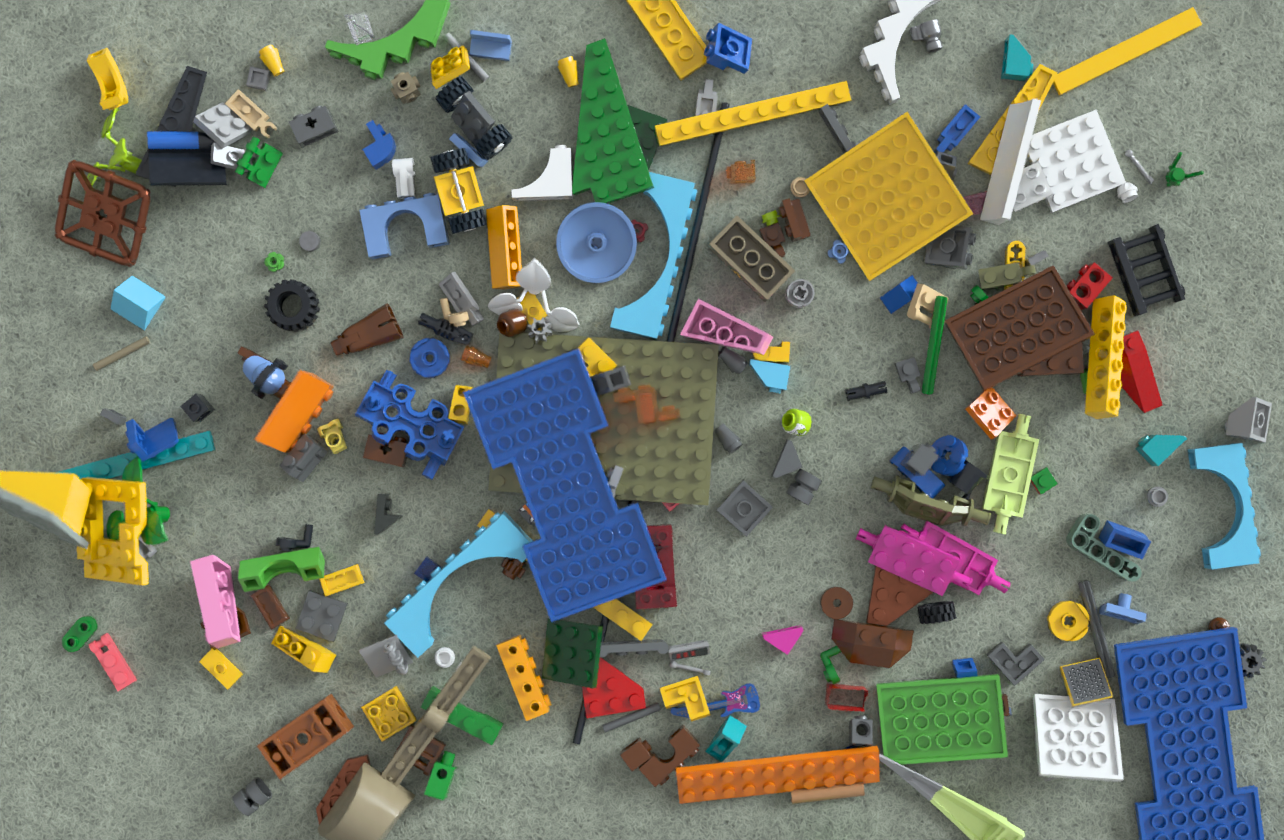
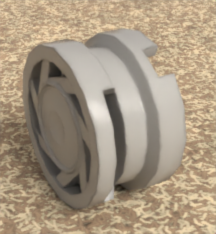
M797 279L791 282L785 292L787 302L795 308L808 306L815 295L812 284L804 279Z

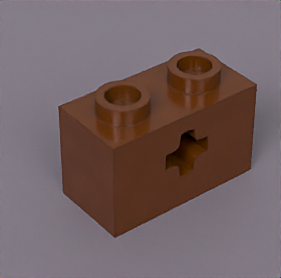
M368 434L363 458L405 467L407 454L404 451L408 443H406L405 438L395 436L394 440L391 439L389 441V447L392 450L386 454L383 446L388 444L385 443L383 445L374 440L372 435Z

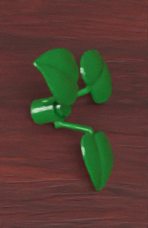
M135 457L127 464L122 474V480L142 482V466L139 457ZM146 498V503L151 506L146 508L147 525L141 532V538L147 545H158L168 541L163 523L169 520L170 510L168 507L158 506V502H153ZM121 510L112 512L108 517L106 532L109 539L120 540L119 524L126 523V518L124 519Z

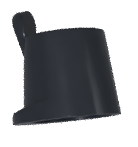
M965 459L964 468L958 474L949 476L947 480L965 493L962 498L969 500L975 487L984 478L989 479L990 477Z

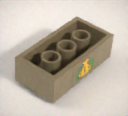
M738 216L708 246L764 302L795 272L786 261Z

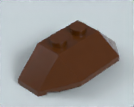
M834 619L831 639L850 663L891 668L911 651L914 630Z

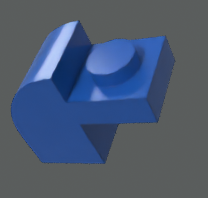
M372 120L366 125L376 141L362 150L372 166L377 170L393 158L396 144L393 136L390 133L385 135L386 132L381 124L376 125Z

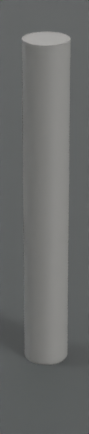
M450 33L444 36V39L452 48H459L461 46ZM468 54L470 68L485 82L489 75Z

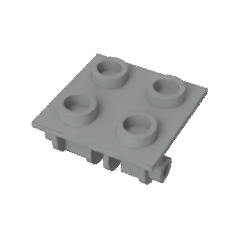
M397 635L359 650L375 677L394 670L398 674L405 675L408 672V665L413 663Z

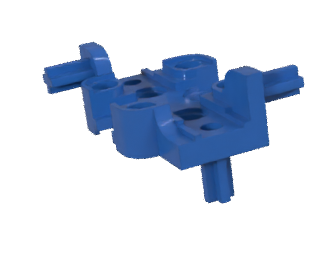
M386 370L379 383L373 381L355 416L373 426V439L383 445L389 443L395 432L405 431L410 439L404 451L407 454L406 457L415 461H421L428 455L430 460L422 475L427 479L433 480L440 465L445 466L464 426L448 419V409L437 400L432 399L428 408L423 412L414 411L411 407V400L416 390L405 384H398L391 390L390 387L397 375L393 374L392 371ZM402 392L406 395V399L399 400L396 394ZM389 407L397 409L398 414L395 417H389L386 414V410ZM440 411L442 417L437 419L433 417L432 412ZM428 425L433 427V435L426 436L422 431L423 427ZM378 427H385L388 432L385 435H381L376 429ZM420 445L423 447L424 452L418 454L413 450V447Z

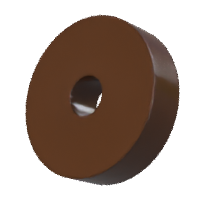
M831 587L823 593L820 605L822 611L828 617L842 619L850 614L853 608V599L846 589ZM839 599L840 605L834 606V600Z

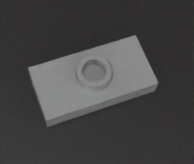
M213 143L211 145V164L236 170L238 166L236 163L239 158H242L245 150L229 146L221 148L217 143Z

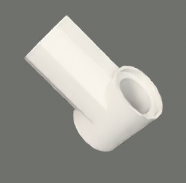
M413 158L392 160L393 174L396 177L397 198L415 197L413 177L415 176V172H413V165L415 164Z

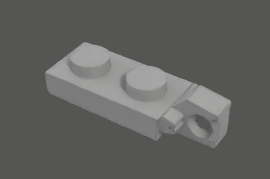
M706 79L704 90H699L695 116L716 112L718 96L717 92L712 91L714 80Z
M456 272L450 273L439 283V286L457 313L468 311L469 322L472 326L484 320L480 311H478L477 303Z

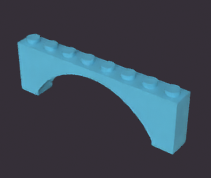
M649 172L654 188L644 191L643 194L651 198L665 221L669 235L668 261L661 277L648 293L630 305L614 309L610 329L657 340V337L662 336L664 324H661L662 316L667 317L669 305H666L667 297L671 298L674 286L670 284L672 278L677 276L678 266H675L677 258L681 259L683 247H680L681 239H686L688 228L684 226L686 220L691 218L693 209L689 208L691 201H695L697 189H694L695 183Z
M505 511L501 514L499 512L494 514L489 519L491 523L486 528L482 526L474 533L476 537L472 541L467 539L459 547L461 549L460 552L456 555L452 553L445 560L447 564L442 568L438 566L430 574L431 578L427 582L423 580L416 586L415 589L417 591L412 596L407 594L400 601L402 605L398 609L393 607L386 614L387 619L384 624L397 635L417 658L432 646L435 640L431 636L430 629L431 605L437 589L449 574L468 562L486 557H509L519 559L521 563L527 559L522 546L533 540Z

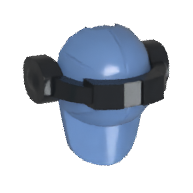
M259 356L249 357L243 364V372L254 385L251 392L260 399L266 396L264 393L274 394L278 392L285 381V375L282 370H286L288 365L279 358H276L272 363Z

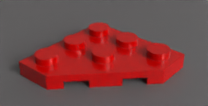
M600 657L597 688L582 686L586 718L646 708L643 687Z

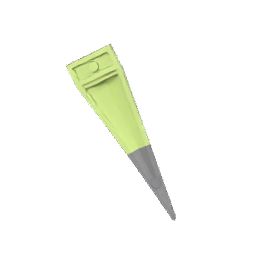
M879 754L880 761L920 792L971 840H1022L1025 837L1024 831L1008 822L1007 818Z

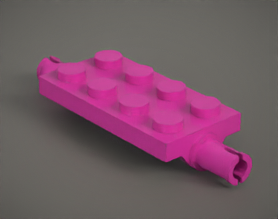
M926 521L920 532L907 526L905 523L901 526L908 533L903 530H899L900 532L960 558L956 572L973 578L972 584L969 585L970 588L968 589L971 592L980 595L983 588L990 585L1002 593H1006L1008 589L1001 586V584L1010 587L1011 583L995 575L994 568L998 560L929 521Z
M884 525L880 535H874L860 528L855 540L872 546L873 550L868 559L869 563L941 596L944 595L948 584L954 583L966 590L972 584L973 578L956 572L960 558L889 526Z

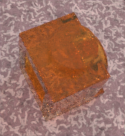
M751 160L749 164H746V161H736L731 166H726L727 179L730 178V184L754 183L756 180L755 160Z

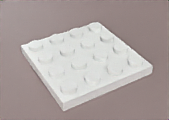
M1097 110L1033 134L1031 137L1027 156L1031 165L1036 162L1040 163L1053 195L1045 198L1051 213L1126 183Z
M1033 695L1039 776L1118 782L1123 780L1115 699H1106L1072 707L1069 696Z

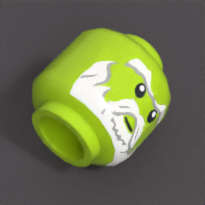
M790 409L782 417V427L788 434L804 436L811 428V416L803 410Z

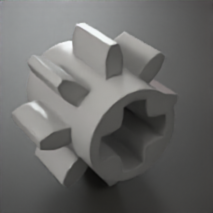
M544 317L541 320L534 318L533 324L528 325V329L531 330L528 334L529 337H535L536 343L539 340L547 342L546 338L548 335H553L552 331L548 330L552 327L551 322L546 324ZM541 328L543 332L540 333L537 329Z

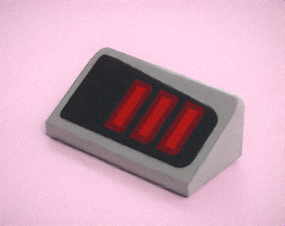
M707 640L669 646L671 661L710 654Z

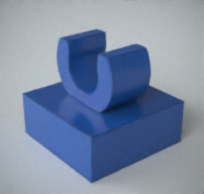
M973 658L952 660L953 670L957 678L977 676V668Z

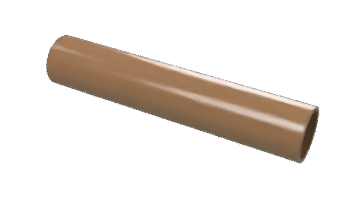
M857 782L852 785L840 784L833 787L822 786L814 787L813 789H795L791 791V802L796 804L864 796L863 782Z

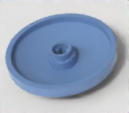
M602 202L586 203L569 212L559 227L556 239L558 256L563 266L576 278L591 283L608 282L623 274L632 263L637 246L635 229L630 219L617 207Z

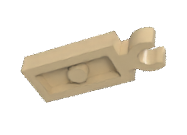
M239 89L225 103L253 130L257 132L260 129L266 138H270L266 133L268 128L271 127L275 131L277 130L273 123L266 122L270 117Z

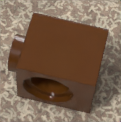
M639 737L620 751V756L631 771H634L652 757L650 752L652 747L646 739L642 741Z

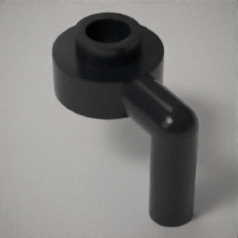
M305 524L303 540L277 537L276 546H280L279 550L292 551V548L296 547L309 548L311 546L313 525Z

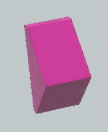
M798 625L763 632L762 637L788 655L803 633V627Z

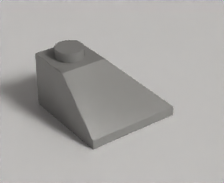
M1257 397L1250 398L1229 415L1225 423L1226 435L1266 443L1272 403Z

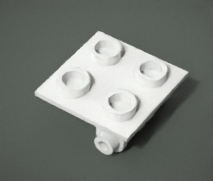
M1039 162L1023 168L1013 207L1015 212L1053 195Z

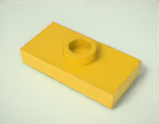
M528 291L520 304L523 307L522 313L526 315L528 323L532 325L534 318L541 320L548 315L537 297Z
M358 564L325 575L324 578L319 579L325 597L365 583Z
M211 649L199 661L227 690L243 675L218 649Z

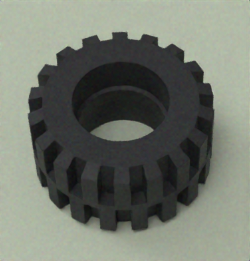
M292 279L290 281L282 280L281 284H274L275 288H270L268 290L270 295L265 296L264 299L267 300V304H264V308L267 309L265 313L270 318V321L281 329L293 332L307 329L306 326L313 325L312 320L317 319L316 312L320 311V307L317 306L319 299L316 298L317 295L311 290L312 288ZM296 294L302 301L301 310L297 315L287 317L282 310L283 302L288 296Z

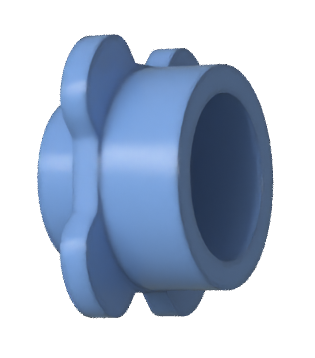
M835 240L832 249L827 254L830 258L837 259L838 263H844L845 257L850 251L840 240Z

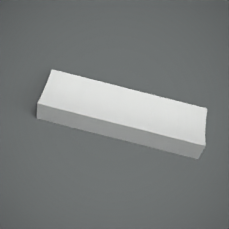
M1033 98L1027 102L1009 105L980 217L982 221L1000 225L1011 218L1041 100Z

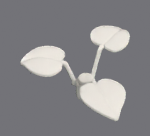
M533 259L517 273V283L524 288L518 299L511 293H502L491 299L488 304V308L498 315L514 308L522 311L523 307L520 302H522L527 291L534 295L541 292L545 312L548 315L544 318L545 323L551 322V330L569 332L580 325L576 315L567 308L559 307L552 311L549 310L545 290L549 288L551 280L547 271L536 259Z

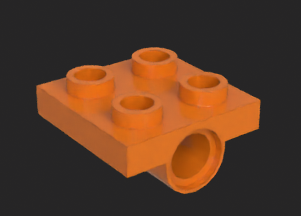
M993 387L983 391L965 408L991 440L997 437L1016 417V414Z

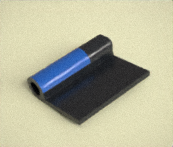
M147 131L150 186L227 185L225 167L211 164V145L216 142L205 132Z

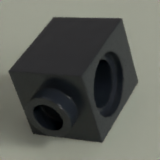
M194 394L180 406L193 422L199 423L215 410L202 394Z

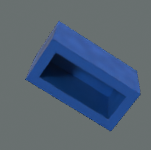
M1108 520L1099 535V539L1106 547L1143 559L1151 543L1144 533Z

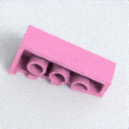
M700 299L697 300L680 333L685 338L762 355L765 354L773 339V336Z
M215 555L190 561L206 630V641L216 648L241 642L231 566Z

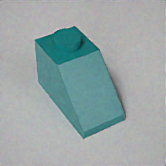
M1009 34L1005 39L1001 79L1025 81L1033 72L1031 55L1014 35Z
M1145 435L1138 441L1139 446L1136 450L1151 466H1159L1187 438L1179 435Z
M729 716L723 722L705 752L718 761L723 762L739 745L747 726L738 719Z

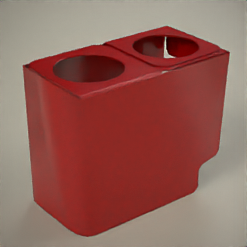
M827 683L825 704L829 709L865 712L863 707L828 704L830 690L833 688L864 690V707V701L866 696H868V690L865 687Z

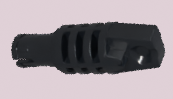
M425 313L421 314V320L418 321V325L434 330L436 335L450 341L470 345L474 335L472 332L462 326L454 327V324H450L444 318L436 319Z

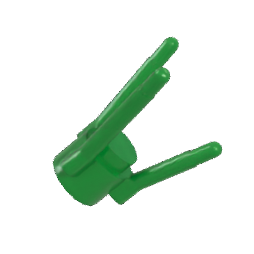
M1179 152L1173 163L1168 167L1169 171L1166 174L1167 187L1179 186L1183 180L1203 175L1204 172L1198 171L1185 174L1181 168H1176L1182 156V152Z

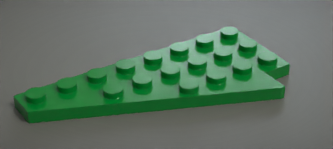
M604 38L586 45L572 193L577 195L591 190L595 202L610 204L653 189L654 185L607 41Z

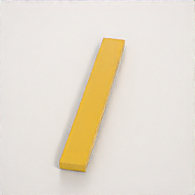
M1194 7L1057 74L1053 85L1060 96L1200 27L1202 23Z

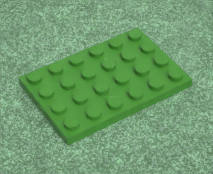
M999 674L876 683L883 756L899 764L1008 757Z

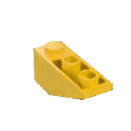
M283 626L279 627L271 643L315 672L328 673L336 657V654L327 648Z

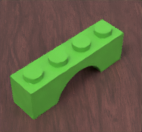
M320 547L242 560L239 565L238 580L244 592L264 589L272 578L287 572L300 575L304 581L324 578V556Z

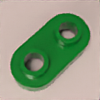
M91 616L79 618L62 639L63 648L68 652L80 650L96 632V620ZM84 623L87 625V630L83 629ZM70 639L74 640L73 646L70 644Z

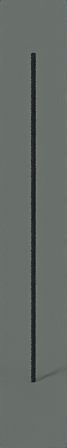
M722 102L720 110L728 109L730 104ZM723 132L715 133L666 342L675 341ZM629 500L628 506L637 503V501ZM603 614L600 626H603L601 642L605 640L609 618ZM583 699L574 733V744L581 743L586 722Z

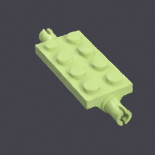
M1018 414L1015 431L1013 433L1001 431L996 439L989 471L990 478L987 481L982 509L994 511L997 514L993 532L1006 534L1009 517L1017 516L1023 518L1039 439L1029 437V434H1027L1031 416Z

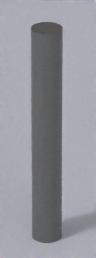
M655 703L602 725L604 732L606 733L660 711L661 708L659 703Z

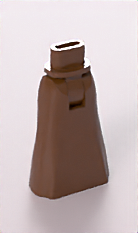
M386 303L365 318L346 328L341 335L337 336L338 339L330 343L336 356H339L343 353L347 355L403 339L404 336L390 305Z

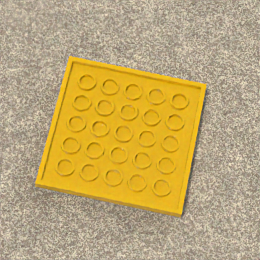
M908 112L804 180L869 281L973 215V212Z

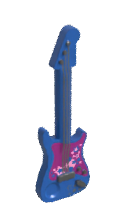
M751 683L744 684L735 691H722L721 694L726 699L707 703L709 711L725 708L726 711L721 714V717H726L738 711L754 713L760 708L758 692ZM686 706L671 708V714L690 718Z

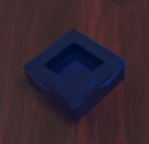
M426 556L414 574L427 582L431 578L430 574L438 566L440 568L442 566Z

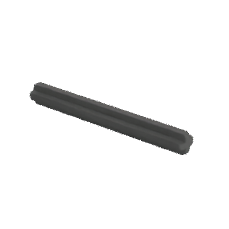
M1084 580L1079 582L1078 586L1084 608L1089 614L1090 621L1088 620L1096 652L1098 658L1101 659L1106 677L1112 678L1115 676V671L1090 581Z

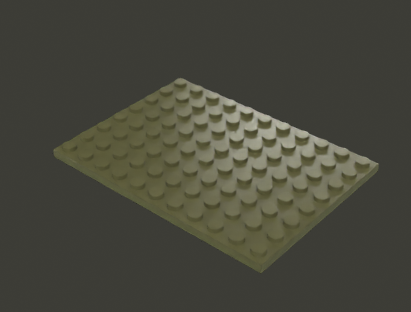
M499 333L496 380L574 351L587 337L548 335L546 338L547 342L539 340L536 343L535 337L530 338L529 333H521L513 337H506ZM589 337L617 364L615 368L626 366L631 381L630 386L597 396L608 426L590 433L606 478L610 468L614 469L615 465L624 468L615 491L614 499L708 505L719 345ZM512 462L492 469L490 463L488 491L523 493Z

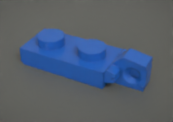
M965 104L939 135L937 141L940 144L933 152L937 154V151L944 152L946 149L951 151L955 148L980 116Z

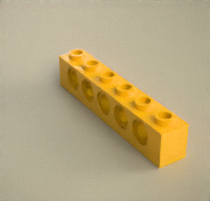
M1115 295L1097 298L1093 301L1091 328L1095 334L1090 337L1085 414L1095 419L1118 417V409L1120 408L1119 394L1121 389V370L1123 367L1122 351L1124 349L1123 335L1125 331L1126 302Z

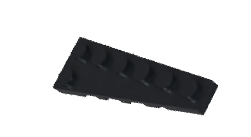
M190 66L186 67L156 131H192L207 72ZM147 149L135 175L150 180L149 153Z

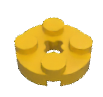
M1061 601L1055 604L1047 616L1048 627L1051 633L1061 640L1077 641L1085 636L1089 628L1088 620L1090 621L1087 610L1081 604L1072 601ZM1066 616H1072L1073 619L1071 620V626L1068 624H1064Z

